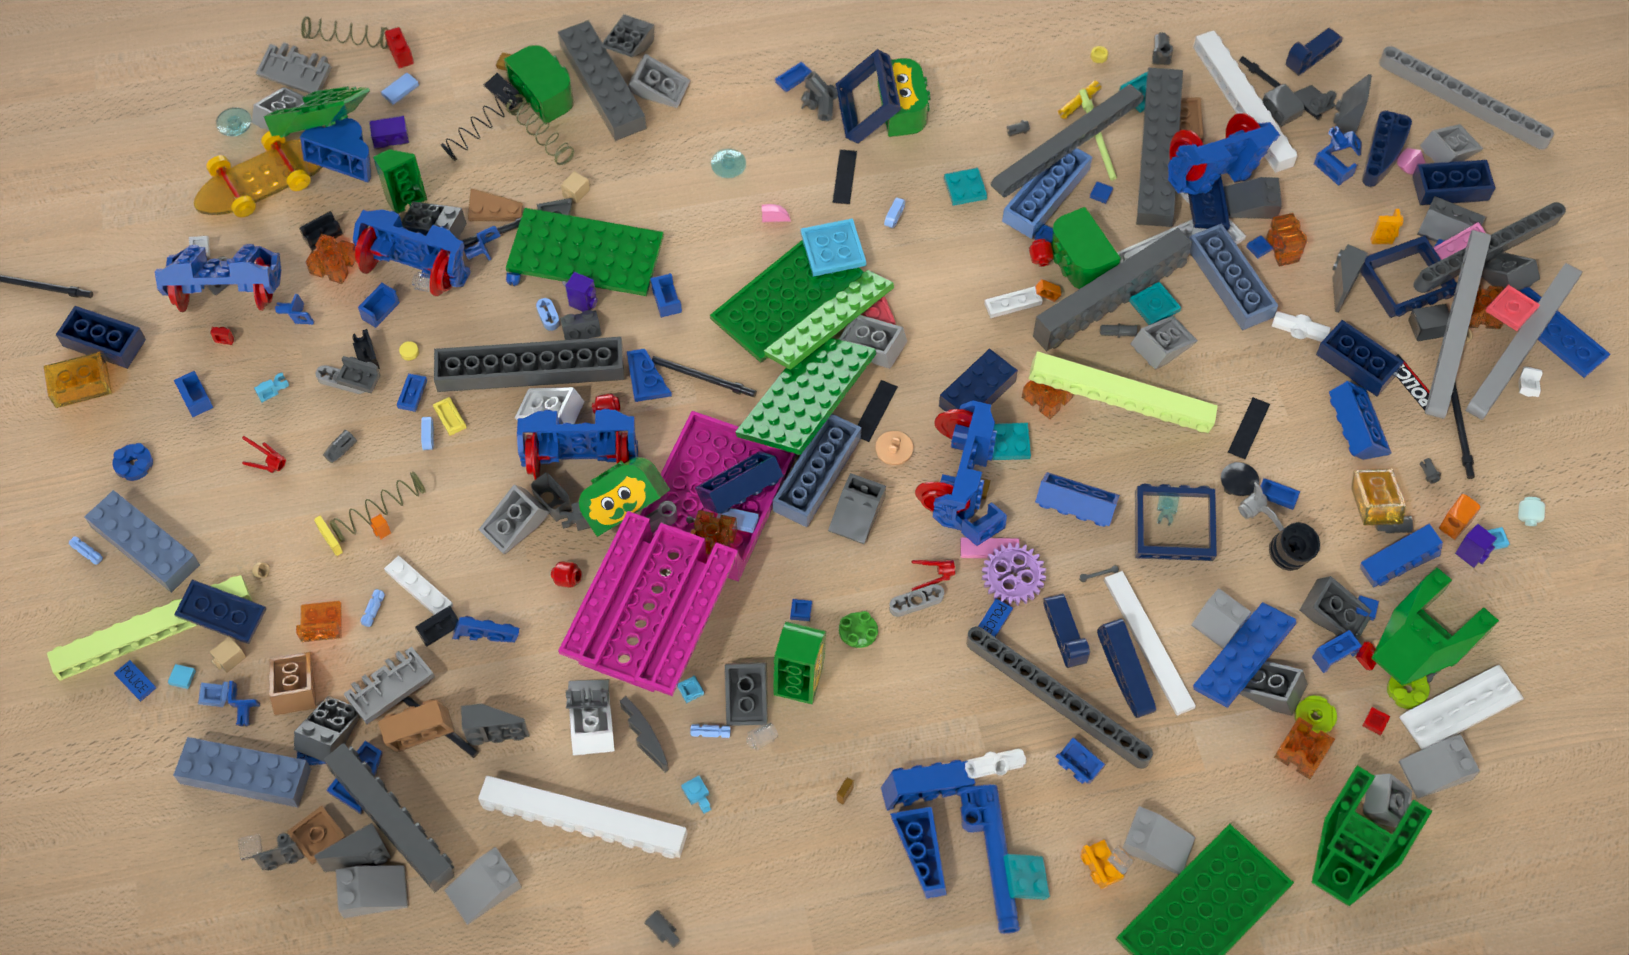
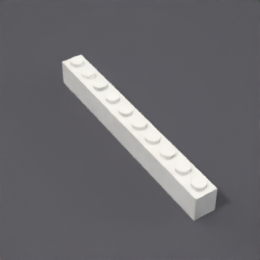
M1214 30L1196 36L1193 46L1194 50L1236 114L1246 113L1252 116L1257 123L1271 122L1279 132V138L1271 144L1267 150L1268 153L1264 156L1274 172L1277 173L1294 167L1297 158L1296 150L1291 147L1287 137L1283 135L1279 125L1271 117L1270 111L1265 108L1262 99L1257 96L1254 87L1249 84L1246 75L1241 72L1237 62L1233 60L1229 50L1223 45L1221 38L1217 36Z
M486 776L478 798L481 806L488 811L500 810L507 816L519 815L524 820L530 822L538 820L549 827L557 825L568 832L576 830L582 832L587 837H602V840L606 842H621L626 847H640L645 852H659L664 857L672 859L674 857L680 858L687 837L685 827Z

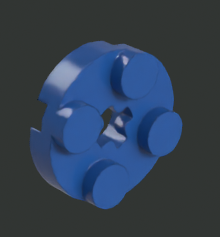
M141 443L126 445L121 449H117L113 454V469L119 477L129 481L145 477L148 474L147 471L153 465L151 453ZM137 459V461L134 462V465H131L129 463L131 460Z

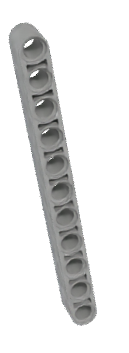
M1388 46L1384 48L1379 61L1382 68L1538 149H1546L1554 136V131L1550 127L1395 47Z
M1472 230L1470 233L1425 409V414L1444 419L1447 414L1491 239L1490 234Z
M1567 263L1564 264L1538 302L1540 304L1539 308L1520 328L1465 410L1466 412L1481 420L1485 418L1580 278L1581 270Z

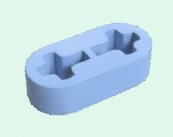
M898 197L895 198L885 218V226L895 227L905 207V200Z
M548 298L538 300L536 307L543 326L549 331L556 330L560 322L552 301ZM544 305H546V307L548 308V311L546 312L542 307ZM551 317L554 323H550L548 321V318Z
M422 417L421 443L423 450H433L434 424L432 417Z

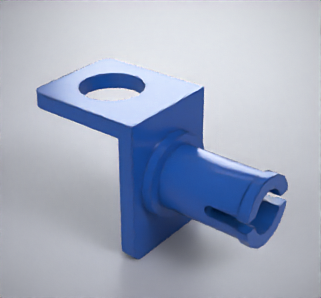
M1335 126V129L1332 127L1328 133L1332 137L1331 143L1334 145L1332 152L1351 147L1358 156L1361 155L1362 141L1353 131L1343 134L1337 126Z
M496 226L476 234L479 240L478 244L464 249L468 260L482 253L486 255L489 261L491 260L485 244L501 236ZM490 232H494V234H493L492 236H490V237H485L486 234H488V233H490Z
M294 294L291 303H276L280 305L275 306L276 313L288 314L295 324H314V320L309 313L302 312L304 302L298 294ZM300 316L305 317L307 320L300 319Z
M229 681L228 704L237 708L236 725L243 726L245 724V726H249L250 708L260 707V703L255 699L237 700V684L234 681Z

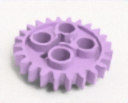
M1009 543L1008 548L1001 545L1000 551L994 548V555L988 554L990 561L984 560L986 567L982 568V572L985 573L982 575V580L986 581L984 588L990 587L988 594L995 593L994 600L1001 597V602L1004 603L1005 600H1008V604L1011 606L1012 601H1015L1016 605L1019 606L1020 600L1027 604L1028 597L1034 600L1033 593L1040 594L1039 588L1044 587V583L1041 581L1046 579V576L1042 574L1045 573L1046 568H1040L1044 562L1037 561L1040 556L1039 554L1033 556V548L1026 551L1027 545H1024L1021 549L1019 548V543L1016 544L1015 548H1012L1011 543ZM1021 559L1024 564L1017 565L1014 563V560ZM1003 566L1006 570L999 572L996 570V567ZM1028 576L1032 579V581L1028 583L1024 582L1022 580V577ZM1010 583L1014 588L1008 590L1003 585Z

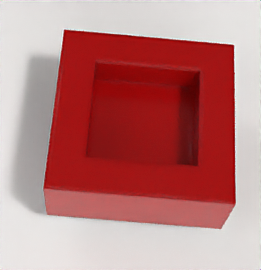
M212 326L210 334L215 343L233 345L235 339L230 329Z
M1364 642L1355 658L1366 670L1372 671L1377 663L1372 659L1376 648L1371 642Z
M1371 707L1362 726L1381 736L1391 716Z

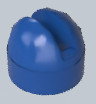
M507 272L506 282L508 285L511 286L513 282V286H517L521 280V274Z

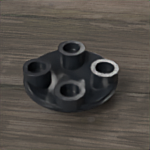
M1231 463L1221 473V483L1224 491L1229 495L1250 496L1254 493V483L1257 482L1259 485L1257 472L1246 463Z

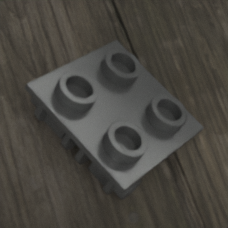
M1313 85L1293 92L1302 101L1304 106L1315 115L1336 107L1334 100L1337 94L1332 90L1327 93H1321Z
M609 680L569 681L568 690H566V709L607 708Z
M287 833L278 835L277 848L252 855L262 870H274L279 865L285 863L293 864L298 862L299 859L304 858L303 853Z

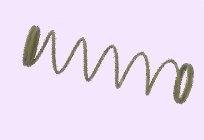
M305 16L302 20L301 34L303 38L314 39L320 31L321 37L325 41L331 40L335 34L340 43H345L351 35L355 45H360L366 37L369 46L372 48L376 47L379 42L382 49L388 47L387 41L385 46L383 45L384 32L389 30L387 27H381L380 38L377 44L372 46L367 37L368 25L365 27L363 40L361 43L356 44L352 37V22L350 23V32L347 39L341 42L336 32L337 21L334 23V32L331 38L326 40L321 32V18L319 19L318 32L314 37H309L311 33V19ZM306 19L308 20V31H307V32H306V27H305V21H306Z
M515 95L516 98L523 97V103L518 109L510 111V103L508 102L506 106L507 111L511 115H517L518 123L526 125L527 133L536 135V142L539 145H545L546 153L555 156V163L557 165L568 163L574 155V149L568 146V143H563L557 149L556 154H550L546 147L558 139L559 133H553L548 138L546 144L539 143L537 135L544 133L549 128V122L542 124L536 134L530 133L527 126L536 122L540 117V113L532 114L527 124L521 123L518 115L525 113L530 108L531 103L526 102L523 95ZM525 104H529V107L524 112L519 113ZM538 113L537 119L528 124L531 117ZM548 124L544 131L538 133L543 125ZM558 134L554 141L548 143L553 135ZM566 149H571L572 153L569 158L564 162L558 163V156Z
M410 472V476L413 480L416 493L405 482L401 480H397L396 482L397 492L401 503L387 490H381L380 495L385 512L372 500H365V508L369 521L371 518L368 512L366 501H370L384 515H388L382 496L383 491L387 492L401 506H403V501L398 488V482H401L404 485H406L418 497L419 493L417 488L423 494L424 492H426L424 485L422 484L421 480L415 472ZM350 508L349 517L354 532L338 518H334L329 523L339 540L343 542L345 538L336 525L335 520L342 523L354 535H356V530L352 521L351 510L355 511L369 525L372 524L371 521L368 522L358 511Z

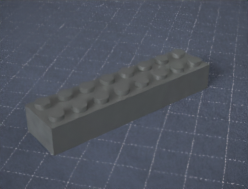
M587 20L558 31L559 43L613 139L617 141L647 129L645 114L606 48L601 47L602 42L590 21Z
M343 743L324 758L333 776L434 893L455 877L453 873L454 866L451 864L450 858L445 853L440 854L441 851L438 849L439 846L431 837L427 839L423 827L418 822L414 824L410 812L405 807L400 808L401 805L398 803L399 800L391 791L387 793L388 790L385 788L383 781L378 776L374 778L375 775L372 773L370 766L365 761L362 762L359 754L352 746L348 748Z

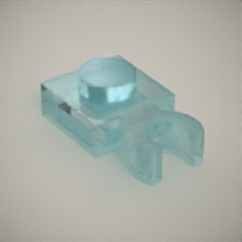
M1159 496L1157 511L1162 512L1158 516V524L1161 523L1164 517L1168 519V526L1172 524V514L1177 512L1179 497Z

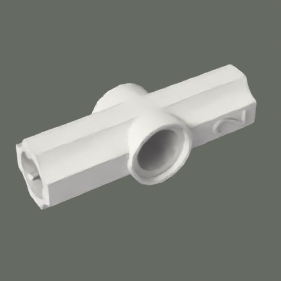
M1279 311L1276 312L1272 327L1291 332V335L1297 339L1307 337L1320 342L1329 334L1331 328L1312 322L1306 315L1292 316Z
M1021 749L997 754L988 752L983 757L969 759L965 763V770L968 777L972 779L991 774L1002 776L1009 770L1022 768L1026 764V757Z

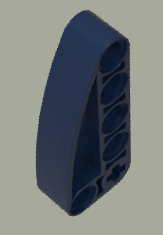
M1391 111L1380 112L1374 127L1362 177L1364 185L1368 187L1376 186L1395 165L1411 128L1412 120L1409 116Z
M1120 618L1102 624L1097 629L1098 638L1118 686L1134 717L1139 718L1156 712L1155 701L1125 622Z

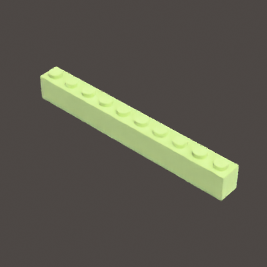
M1038 351L1032 361L1028 380L1052 386L1055 389H1062L1072 394L1082 395L1092 400L1102 401L1109 405L1122 407L1129 411L1142 413L1145 416L1159 418L1162 421L1179 424L1182 427H1189L1199 432L1209 433L1215 424L1218 405Z
M241 575L231 577L220 584L211 585L217 589L252 601L247 585ZM177 599L165 606L153 608L145 614L136 615L125 622L116 623L105 630L96 631L85 638L76 639L65 646L56 647L52 651L47 652L53 674L61 681L197 625L175 617L174 614L182 600Z

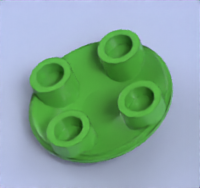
M867 611L850 613L840 620L839 635L847 645L854 648H864L876 640L878 625Z

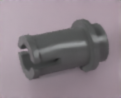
M1021 120L1020 123L1008 125L1006 129L1009 130L1007 133L1010 137L1019 133H1027V131H1030L1028 121Z
M1431 458L1424 459L1425 464L1421 461L1420 466L1426 475V481L1430 482V484L1438 482L1441 479V474L1436 470Z

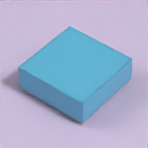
M1503 527L1487 530L1497 538L1493 544L1495 546L1494 550L1509 546L1510 543Z
M175 664L168 684L189 689L196 672L195 669Z
M695 676L680 682L677 686L686 703L704 695V691Z

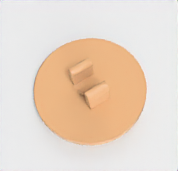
M888 431L878 438L875 450L879 459L884 463L900 465L908 461L912 456L913 443L909 436L903 432Z

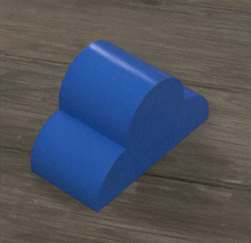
M351 118L336 120V124L332 126L310 128L301 134L300 140L304 161L365 182L370 181L369 148L363 141L362 128L356 120Z

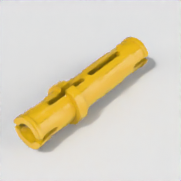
M1096 80L1086 88H1082L1086 89L1089 99L1101 89V85L1095 87L1099 84ZM1080 93L1058 110L1059 115L1063 112L1060 116L1061 118L1066 119L1082 105L1083 101Z

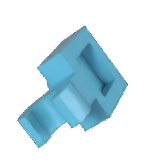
M283 373L277 374L274 381L270 379L254 388L261 402L278 395V390L289 386L287 380L280 382L285 379Z
M700 776L681 785V789L691 805L697 802L704 814L711 810L710 803L706 798L709 796V791Z

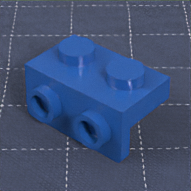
M1072 738L1061 753L1055 756L1059 759L1057 763L1065 770L1071 769L1075 773L1073 777L1082 784L1084 782L1091 784L1106 765L1075 738Z

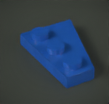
M645 349L626 351L635 402L671 397L670 389L667 388L664 379L658 373Z
M465 616L459 618L453 631L452 639L459 640L460 636H469L470 640L477 641L482 637H487L489 641L515 643L520 628L514 627L512 624H496L491 620L480 621L475 620L473 617Z
M364 741L357 750V753L362 762L365 761L375 775L383 753L372 744ZM335 778L327 788V793L361 815L363 809Z

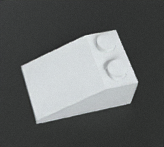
M574 387L529 388L515 419L525 418L537 411L552 410L557 411L560 424H574L585 401Z
M609 693L607 708L569 709L573 755L614 751Z

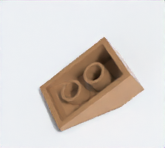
M306 652L269 659L270 701L274 716L316 708L311 653Z

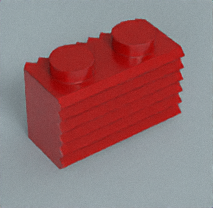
M396 27L385 31L387 45L397 67L401 69L414 64L410 47L401 28Z

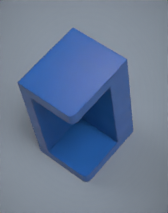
M1331 143L1317 153L1314 165L1340 186L1354 175L1357 165L1354 163L1349 167L1345 166L1332 154L1334 145Z
M672 274L650 278L660 317L682 313L681 301L678 300Z
M381 283L358 306V310L362 320L376 328L400 302L396 291Z
M195 371L174 380L192 417L213 408Z
M991 502L988 504L987 514L977 521L971 523L967 519L962 520L961 533L978 546L1006 528L1007 515Z
M1349 630L1318 647L1312 659L1321 671L1325 673L1331 665L1349 655L1352 657L1357 655L1362 646Z

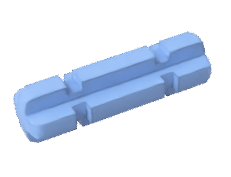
M73 537L69 541V545L73 549L77 550L88 560L90 559L93 564L97 565L102 561L103 557L101 554L94 551L93 548L82 542L78 537Z
M374 590L373 598L370 599L364 613L366 614L362 616L360 621L363 626L370 627L372 625L373 618H375L381 605L380 602L383 601L385 596L383 591Z
M692 724L690 734L694 737L702 735V737L721 736V738H729L731 733L730 726L724 725L719 727V725L700 726V724Z

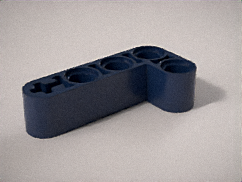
M1329 27L1305 45L1297 42L1291 47L1285 65L1300 76L1334 51L1342 43L1343 37Z
M1062 593L1043 598L1044 609L1066 668L1086 664L1090 655L1089 645L1086 638H1080L1065 595Z

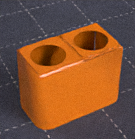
M1461 494L1446 514L1439 529L1456 540L1472 523L1481 508L1480 505L1469 496Z

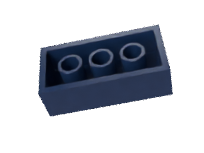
M1487 160L1417 164L1412 176L1420 205H1431L1435 196L1451 203L1490 201L1496 188Z
M78 306L73 307L56 333L63 347L128 369L146 341L140 327Z
M1341 320L1325 337L1316 353L1318 357L1376 397L1397 376L1404 361L1344 320Z
M989 348L940 394L939 407L947 412L952 409H960V405L970 401L992 405L1016 382L1018 370Z
M759 451L695 487V490L704 508L718 514H723L729 511L731 506L745 502L746 498L750 495L761 493L764 487L778 483V479L784 477L774 455Z

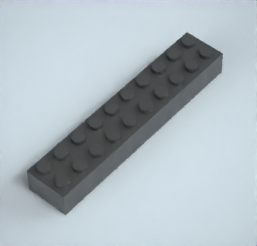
M1148 67L1136 225L1172 227L1176 190L1168 180V163L1170 162L1169 150L1171 140L1180 128L1183 70Z
M1179 228L1174 229L1036 316L1033 332L1034 339L1046 352L1052 348H1057L1061 342L1071 339L1078 331L1085 330L1092 322L1101 320L1108 312L1111 313L1122 303L1129 302L1130 297L1156 284L1163 277L1170 276L1177 268L1184 267L1188 262L1187 259L1191 251L1192 241Z
M621 337L434 349V383L437 392L624 380V358Z

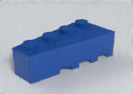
M1428 524L1362 561L1360 569L1373 588L1378 585L1383 586L1389 580L1441 556L1443 542L1432 526Z
M954 760L948 764L938 762L927 767L917 765L911 769L896 768L892 770L881 786L886 810H892L894 805L903 803L904 807L910 806L913 802L922 798L924 802L931 801L940 794H942L943 798L957 795L958 789L974 786L976 784L974 778L968 777L965 770V763L968 761Z
M932 807L891 813L892 822L926 899L946 896L947 892Z

